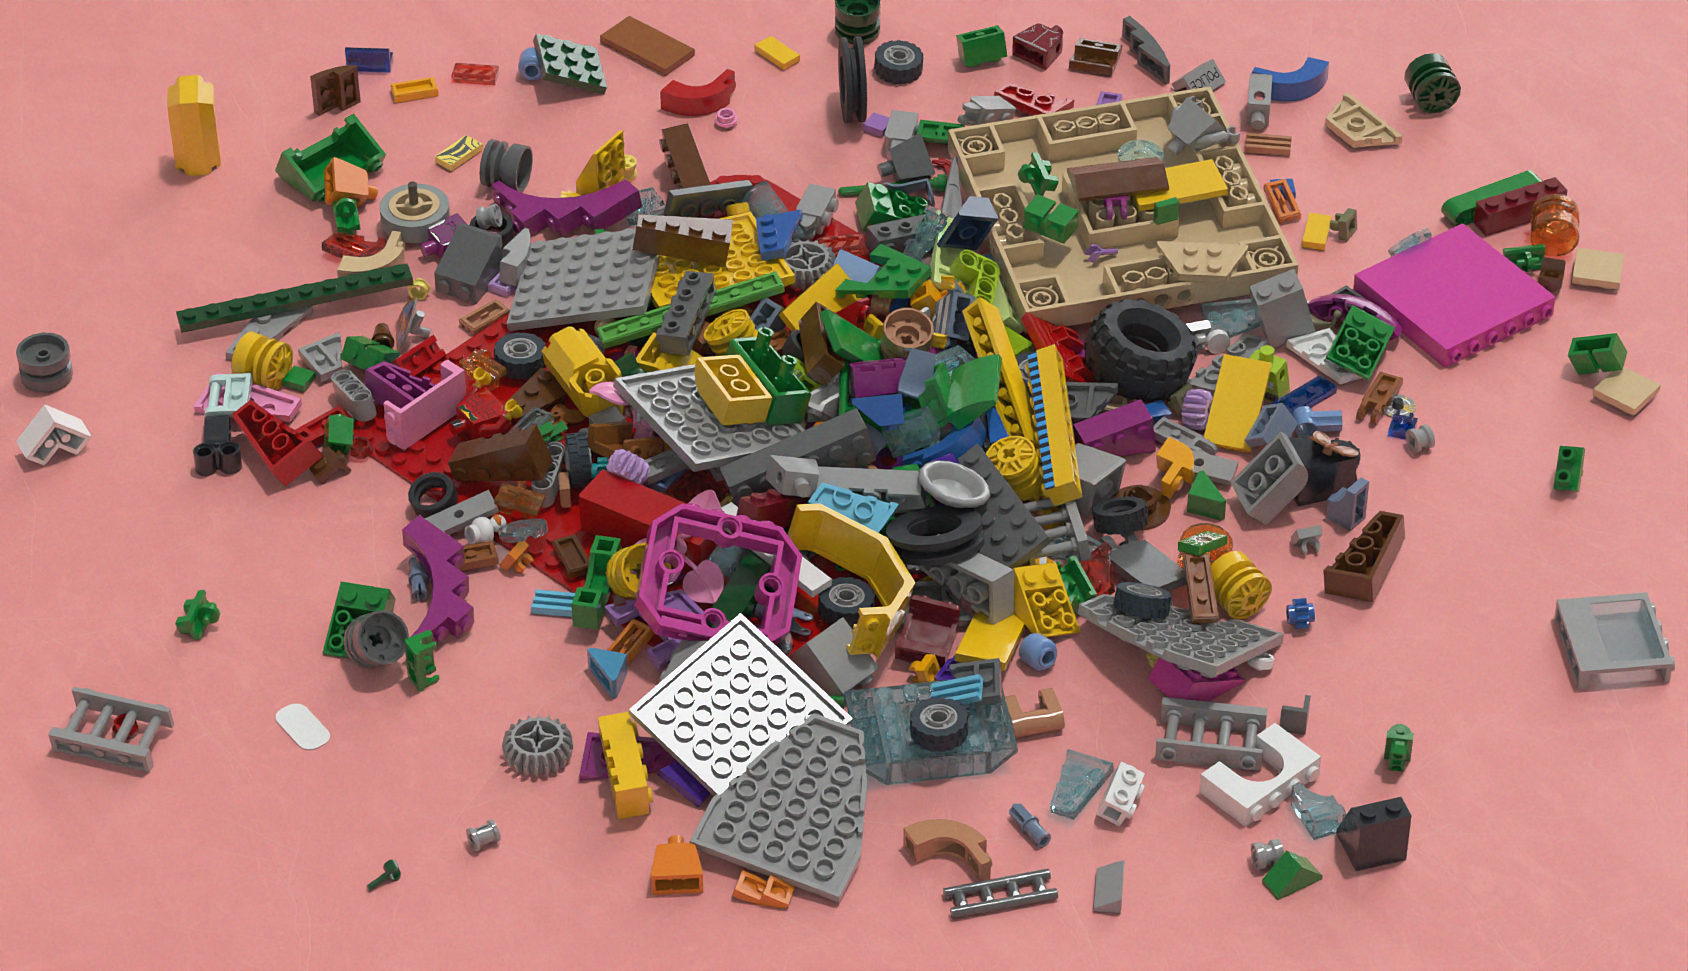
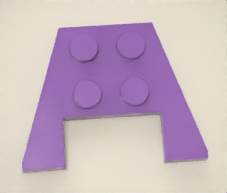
M682 589L666 592L665 607L700 615L704 612ZM635 599L626 601V605L614 607L613 604L604 606L605 615L617 627L639 616L645 621L634 605ZM660 636L665 642L648 649L647 658L659 671L663 670L670 663L673 650L677 649L682 640Z

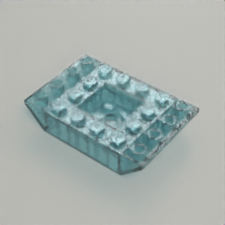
M947 680L844 691L848 714L853 718L851 727L862 730L864 733L866 773L885 785L992 773L1018 752L1003 687L1002 703L976 706L974 703L961 705L966 708V713H968L967 739L965 742H962L961 746L954 748V750L944 752L924 750L914 743L910 736L911 710L913 711L916 704L918 705L921 701L931 698V692H934L932 689L933 683Z

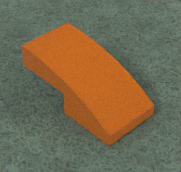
M742 870L732 896L762 906L787 908L795 886L771 874L768 880H764Z

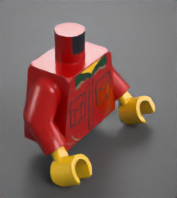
M481 367L476 368L473 376L477 381L470 386L464 398L457 404V420L449 423L450 431L454 436L466 432L472 440L482 437L485 439L492 438L493 434H503L511 431L512 418H519L523 412L514 399H510L504 406L486 387L482 389V385H487L491 382V375Z

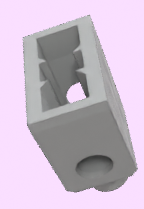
M1250 74L1246 124L1251 125L1256 130L1269 125L1272 75ZM1258 92L1263 93V100L1261 101L1255 99Z
M770 455L765 478L783 495L812 497L817 489L820 473L815 459Z

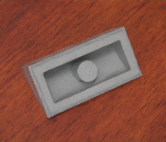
M1118 861L1097 868L1094 911L1121 913L1125 861Z

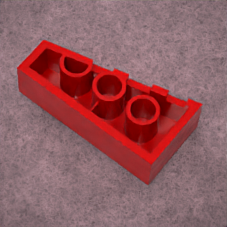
M251 399L232 414L270 471L285 487L324 456L309 439L285 425L283 421L275 418Z

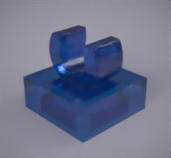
M1397 410L1389 426L1388 436L1406 440L1407 430L1416 429L1418 418H1414V414L1411 412L1409 416L1400 415L1401 410Z

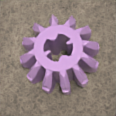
M1203 389L1187 391L1181 412L1182 422L1186 428L1191 430L1206 429L1213 401L1209 391Z
M624 449L615 450L606 466L608 472L640 485L647 480L648 473L650 472V466L644 462V459Z

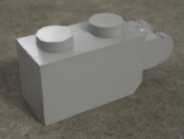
M971 96L970 102L963 103L962 109L966 112L964 115H959L957 122L965 126H974L1013 119L1017 108L1000 96Z
M891 111L884 134L885 153L892 147L917 135L919 113Z
M809 184L796 210H802L803 214L802 221L797 224L798 229L801 230L799 234L800 240L805 242L809 239V241H812L816 234H822L824 228L829 226L831 215L833 212L836 213L839 205V200L836 199V189Z

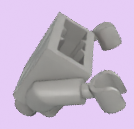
M1194 96L1187 97L1181 105L1172 110L1168 129L1176 138L1170 143L1168 148L1176 155H1179L1186 146L1196 152L1223 142L1236 144L1240 140V133L1235 134L1236 128L1234 126H1229L1227 132L1223 131L1224 128L1203 110V101L1197 102Z

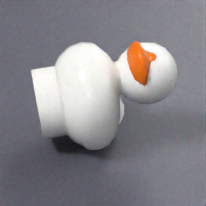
M497 514L490 520L486 517H478L471 525L465 527V538L470 545L493 541L494 531H503L506 527V520L503 516Z

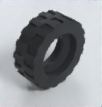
M1129 496L1115 497L1101 501L1092 507L1094 529L1101 534H1128L1139 531L1149 524L1147 502L1142 498Z

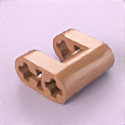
M1053 688L1038 691L1041 709L1023 713L1015 695L1002 697V714L1012 738L1064 729L1063 711Z

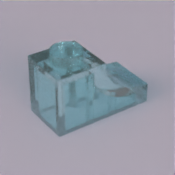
M1303 783L1292 785L1290 804L1313 840L1336 834L1338 826L1346 816L1343 805L1339 804L1333 795H1318L1307 789Z

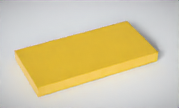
M1210 159L1165 168L1169 191L1131 195L1140 212L1154 209L1155 202L1174 197L1178 199L1179 204L1224 196L1228 194V188L1214 161Z
M837 263L779 314V317L792 332L800 330L798 321L815 302L836 313L863 298H856V294H845V298H836L835 289L845 279L851 280Z
M1224 354L1204 438L1215 443L1218 448L1251 453L1252 447H1249L1244 440L1261 412L1272 362Z
M982 611L976 612L955 652V661L965 663L999 658L1001 670L1005 671L1026 625L1015 612L994 625L987 621L988 616Z

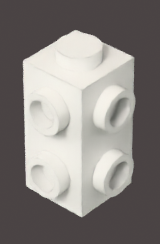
M1121 761L1111 776L1096 815L1118 826L1122 824L1125 818L1130 819L1137 806L1133 803L1134 799H1139L1145 785L1141 784L1145 773Z

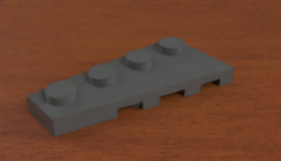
M749 180L669 190L663 216L710 218L714 212H727L726 207L728 205L742 202L748 203L753 185Z

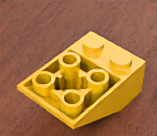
M619 130L592 154L576 180L577 194L586 195L594 193L626 179L623 130Z
M653 332L636 357V361L639 367L648 373L696 364L697 358L702 356L692 349L689 356L661 353L660 344L656 341V333Z
M1056 562L1013 568L1014 612L1032 634L1038 633L1048 638L1081 632Z

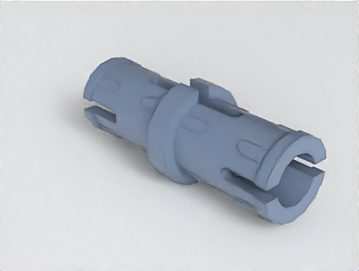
M413 556L409 559L410 574L408 576L409 584L412 586L411 595L412 599L418 602V594H420L421 602L428 598L426 585L428 583V574L421 562L416 563V556Z

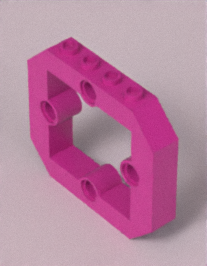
M693 503L680 504L653 520L647 534L634 605L656 635L682 641H709L730 623V621H726L724 613L716 608L707 609L700 615L664 606L667 584L674 582L678 578L684 566L683 556L674 550L677 533L712 540L722 548L737 546L773 555L770 573L764 574L760 578L754 590L756 601L764 605L761 628L757 629L774 645L786 638L791 627L802 554L782 527L776 526L770 521L759 522L751 520L745 515L734 516L725 514L724 511L719 509H704ZM722 529H729L732 535L726 534ZM664 563L671 564L674 567V569L670 570L666 568ZM764 586L771 587L774 593L767 592ZM706 622H713L716 628H710Z

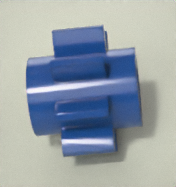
M1306 598L1292 599L1293 605L1286 606L1288 624H1294L1295 629L1309 628V622L1315 621L1313 603H1307Z

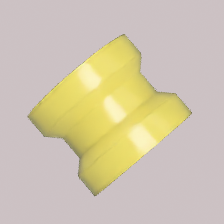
M624 155L626 161L625 177L628 182H632L637 178V160L632 155Z

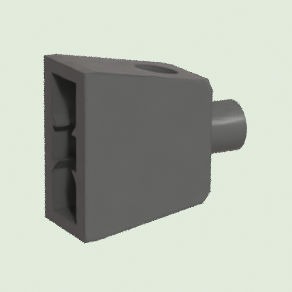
M921 133L889 149L886 153L887 162L877 165L881 178L893 174L895 182L931 179L935 175Z

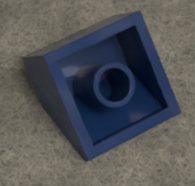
M969 196L938 241V247L977 250L999 219L990 199Z

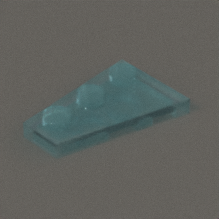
M926 205L924 212L927 213L924 221L918 222L915 228V239L908 242L903 254L922 262L921 259L924 254L933 247L937 234L946 227V220L949 217L943 211L930 205Z
M1252 299L1204 303L1201 305L1203 320H1209L1210 332L1218 329L1224 330L1229 338L1260 327L1253 310Z
M1067 749L1065 765H1062L1061 777L1056 784L1050 802L1051 813L1074 820L1114 772L1113 763Z

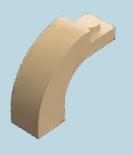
M392 231L385 248L375 255L369 257L343 255L337 269L338 278L405 264V242H402L401 232Z

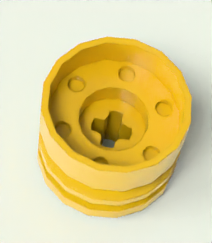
M737 309L716 318L706 328L703 336L711 350L716 352L715 356H725L730 340L757 337L758 330L755 329V324L747 311Z
M252 331L241 337L234 350L231 362L232 374L251 373L252 383L276 391L283 386L282 380L292 368L293 350L291 345L285 342L269 339Z
M1008 436L999 439L991 445L986 455L1020 500L1026 501L1037 495L1042 489L1041 484L1044 483V480L1039 471V467L1042 465L1033 443L1028 438L1022 436Z
M646 542L620 549L612 555L607 564L606 576L608 584L613 592L621 598L628 600L636 599ZM664 563L666 568L672 570L669 563Z
M1231 551L1219 557L1211 565L1216 601L1220 603L1221 607L1226 610L1230 617L1234 619L1250 617L1268 601L1272 591V584L1263 575L1262 571L1256 568L1255 564L1246 554L1240 551Z

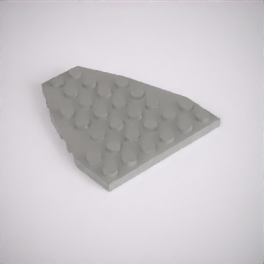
M1106 594L1079 604L1078 609L1080 616L1110 634L1119 637L1120 640L1129 642L1168 662L1177 664V667L1180 669H1193L1199 671L1202 676L1214 678L1282 644L1284 637L1283 633L1234 618H1230L1229 622L1219 621L1218 623L1192 624L1190 609L1171 605L1169 616L1166 618L1154 619L1134 616L1114 608L1115 596Z
M814 713L802 725L791 729L789 735L780 742L774 741L746 766V771L738 779L733 778L729 782V787L722 794L719 795L717 793L711 799L690 839V843L695 844L697 850L766 876L771 874L798 888L839 903L861 859L867 793L863 731Z

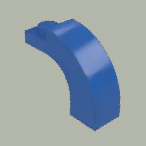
M1308 57L1304 65L1293 72L1282 73L1254 67L1252 74L1272 75L1271 100L1297 101L1315 95L1324 87L1328 80L1329 62Z
M979 417L960 430L953 425L951 432L939 443L904 455L902 461L904 465L917 463L919 469H921L924 464L953 453L959 464V457L977 443L980 447L983 445L988 432Z

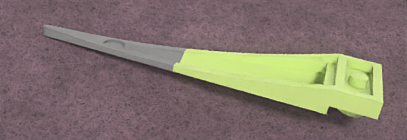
M956 156L951 161L930 263L932 272L930 280L938 289H940L941 275L952 276L950 265L961 251L967 250L943 248L937 245L948 226L962 208ZM960 281L965 286V294H967L969 284Z

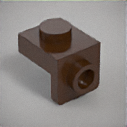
M1543 257L1538 283L1548 291H1556L1557 288L1561 289L1566 261Z
M329 446L321 452L324 456L309 467L316 479L322 484L340 468L347 473L351 471L346 464L349 459L340 450L335 452Z

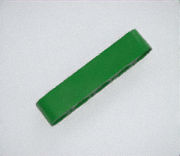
M1527 170L1452 197L1444 202L1441 212L1454 226L1462 223L1466 226L1474 223L1476 201L1543 180L1533 171Z

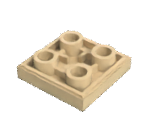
M1577 248L1572 283L1581 286L1602 287L1604 289H1619L1624 254Z
M1623 367V370L1612 371L1593 389V396L1634 416L1660 391L1661 385Z

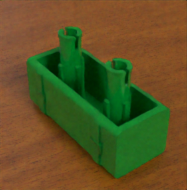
M760 327L757 337L730 340L725 356L741 355L772 396L771 405L766 417L768 425L802 422L811 393L793 372L797 364L796 358L790 355H784L781 358L770 344L774 332L767 327H763V329Z

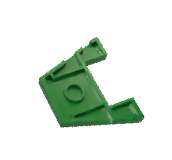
M879 244L870 254L871 263L884 266L868 283L845 279L835 289L836 298H845V294H856V298H866L869 294H879V298H910L932 275L931 266L888 246Z

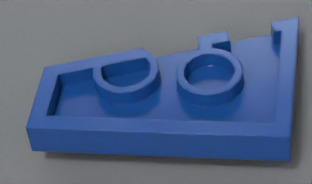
M802 210L775 215L766 214L756 218L762 261L786 256L792 243L791 237L798 230V222H801L803 219Z

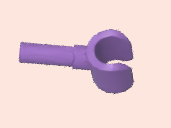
M1092 244L1085 252V255H1090L1088 260L1095 263L1100 256L1118 254V249H1101L1098 245Z

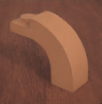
M947 819L925 820L903 828V847L916 864L935 856H952L966 863L979 881L991 878L993 863L990 855L986 852L987 839L976 829L964 823Z

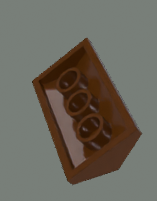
M1158 157L1067 168V174L1078 202L1169 191L1165 166Z

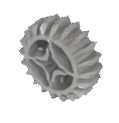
M808 239L805 242L800 240L797 243L792 242L783 259L794 273L795 283L786 287L792 286L793 291L801 289L802 292L808 289L821 275L825 274L833 266L836 257L835 253L832 252V248H827L826 243L819 244L818 240L810 242Z
M539 714L537 718H531L528 715L525 721L518 719L517 724H510V729L505 731L502 742L503 757L509 764V767L514 768L517 773L524 771L526 777L531 773L535 774L536 777L542 773L548 777L550 771L557 773L559 767L564 768L567 761L571 760L572 750L574 749L572 734L566 724H561L559 718L552 720L550 715L546 718H541Z

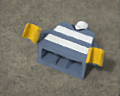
M941 275L940 289L948 290L949 292L946 296L937 300L935 314L932 318L934 337L931 346L950 349L957 345L956 339L969 341L970 332L962 311L975 301V296L964 294L963 289L955 282V276Z

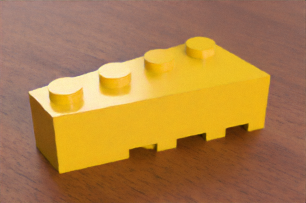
M628 712L598 717L599 734L618 820L649 814V803H653L651 787H647L648 773L646 765H642L641 762L643 758L642 745L637 743L635 738L639 736L636 721H631Z

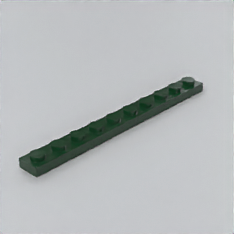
M408 263L398 264L392 267L326 279L301 286L259 293L253 296L235 298L195 308H187L176 311L181 333L414 285L413 277Z

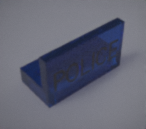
M345 47L346 65H356L358 72H391L394 58L393 52H390L389 48Z

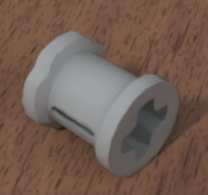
M493 819L488 820L486 824L475 829H466L467 839L474 851L480 850L481 846L492 841L496 843L501 840L500 831Z

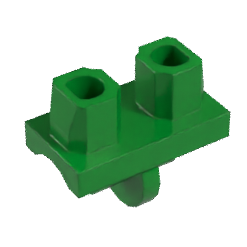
M1032 152L1031 162L1028 165L1023 164L1018 171L1019 180L1023 183L1031 184L1035 195L1043 196L1045 191L1054 192L1059 183L1057 176L1050 175L1052 171L1050 161L1041 160L1039 153Z
M342 198L338 202H332L337 232H342L343 239L356 238V230H361L356 200Z
M1537 244L1504 248L1503 256L1522 271L1531 272L1534 269H1541L1542 259L1545 257V245Z
M1559 447L1554 490L1579 492L1586 450L1584 447Z
M198 590L194 599H187L183 607L186 616L178 617L175 625L180 634L190 633L194 640H200L209 623H216L221 613L216 603H210L207 600L206 591Z
M1396 724L1387 730L1384 759H1389L1388 770L1403 772L1405 761L1411 760L1414 733H1411V730L1406 725Z

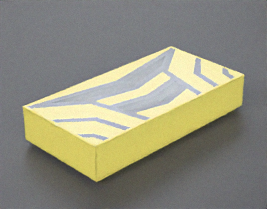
M465 135L435 156V163L453 171L481 152L483 145Z

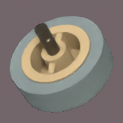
M414 181L392 189L385 194L380 202V218L383 231L389 237L392 231L401 232L402 242L405 243L427 242L429 227L450 217L449 200L446 194L434 186L417 184Z

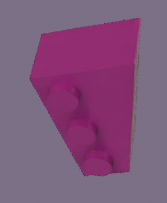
M907 357L849 363L851 393L855 398L896 394Z
M385 361L366 369L365 386L371 391L373 400L383 407L384 402L389 401L401 409L436 385L430 383L431 378L425 376L422 379L411 375V371Z
M1141 399L1073 424L1077 444L1080 443L1116 456L1156 452L1153 418Z

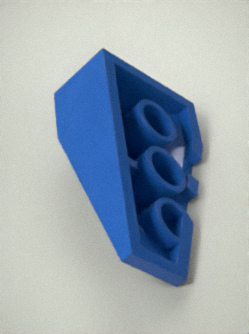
M902 394L851 399L852 404L878 426H884L885 430L900 429L899 424H904Z

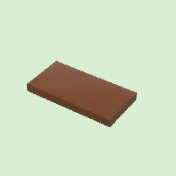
M631 16L626 17L600 35V42L664 75L669 74L695 55L694 48Z

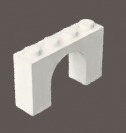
M1276 723L1257 735L1255 749H1263L1262 759L1279 772L1277 777L1263 782L1246 780L1220 761L1201 774L1199 793L1245 827L1253 821H1258L1270 809L1278 807L1284 799L1296 794L1300 788L1316 780L1320 774L1321 756Z

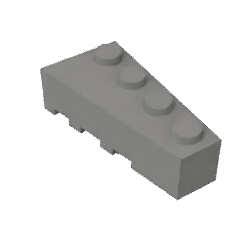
M818 467L820 475L817 489L823 482L851 490L852 493L868 497L869 495L887 503H898L899 507L894 514L926 508V491L919 482V471Z
M978 552L952 563L918 566L919 569L940 585H948L952 594L958 599L963 597L971 603L970 608L975 612L979 613L982 611L988 616L987 621L993 625L1014 613V569Z

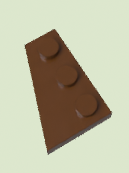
M540 368L510 398L514 399L523 411L519 418H512V420L522 424L544 413L545 408L553 404L564 403V399L569 397V395L550 371Z

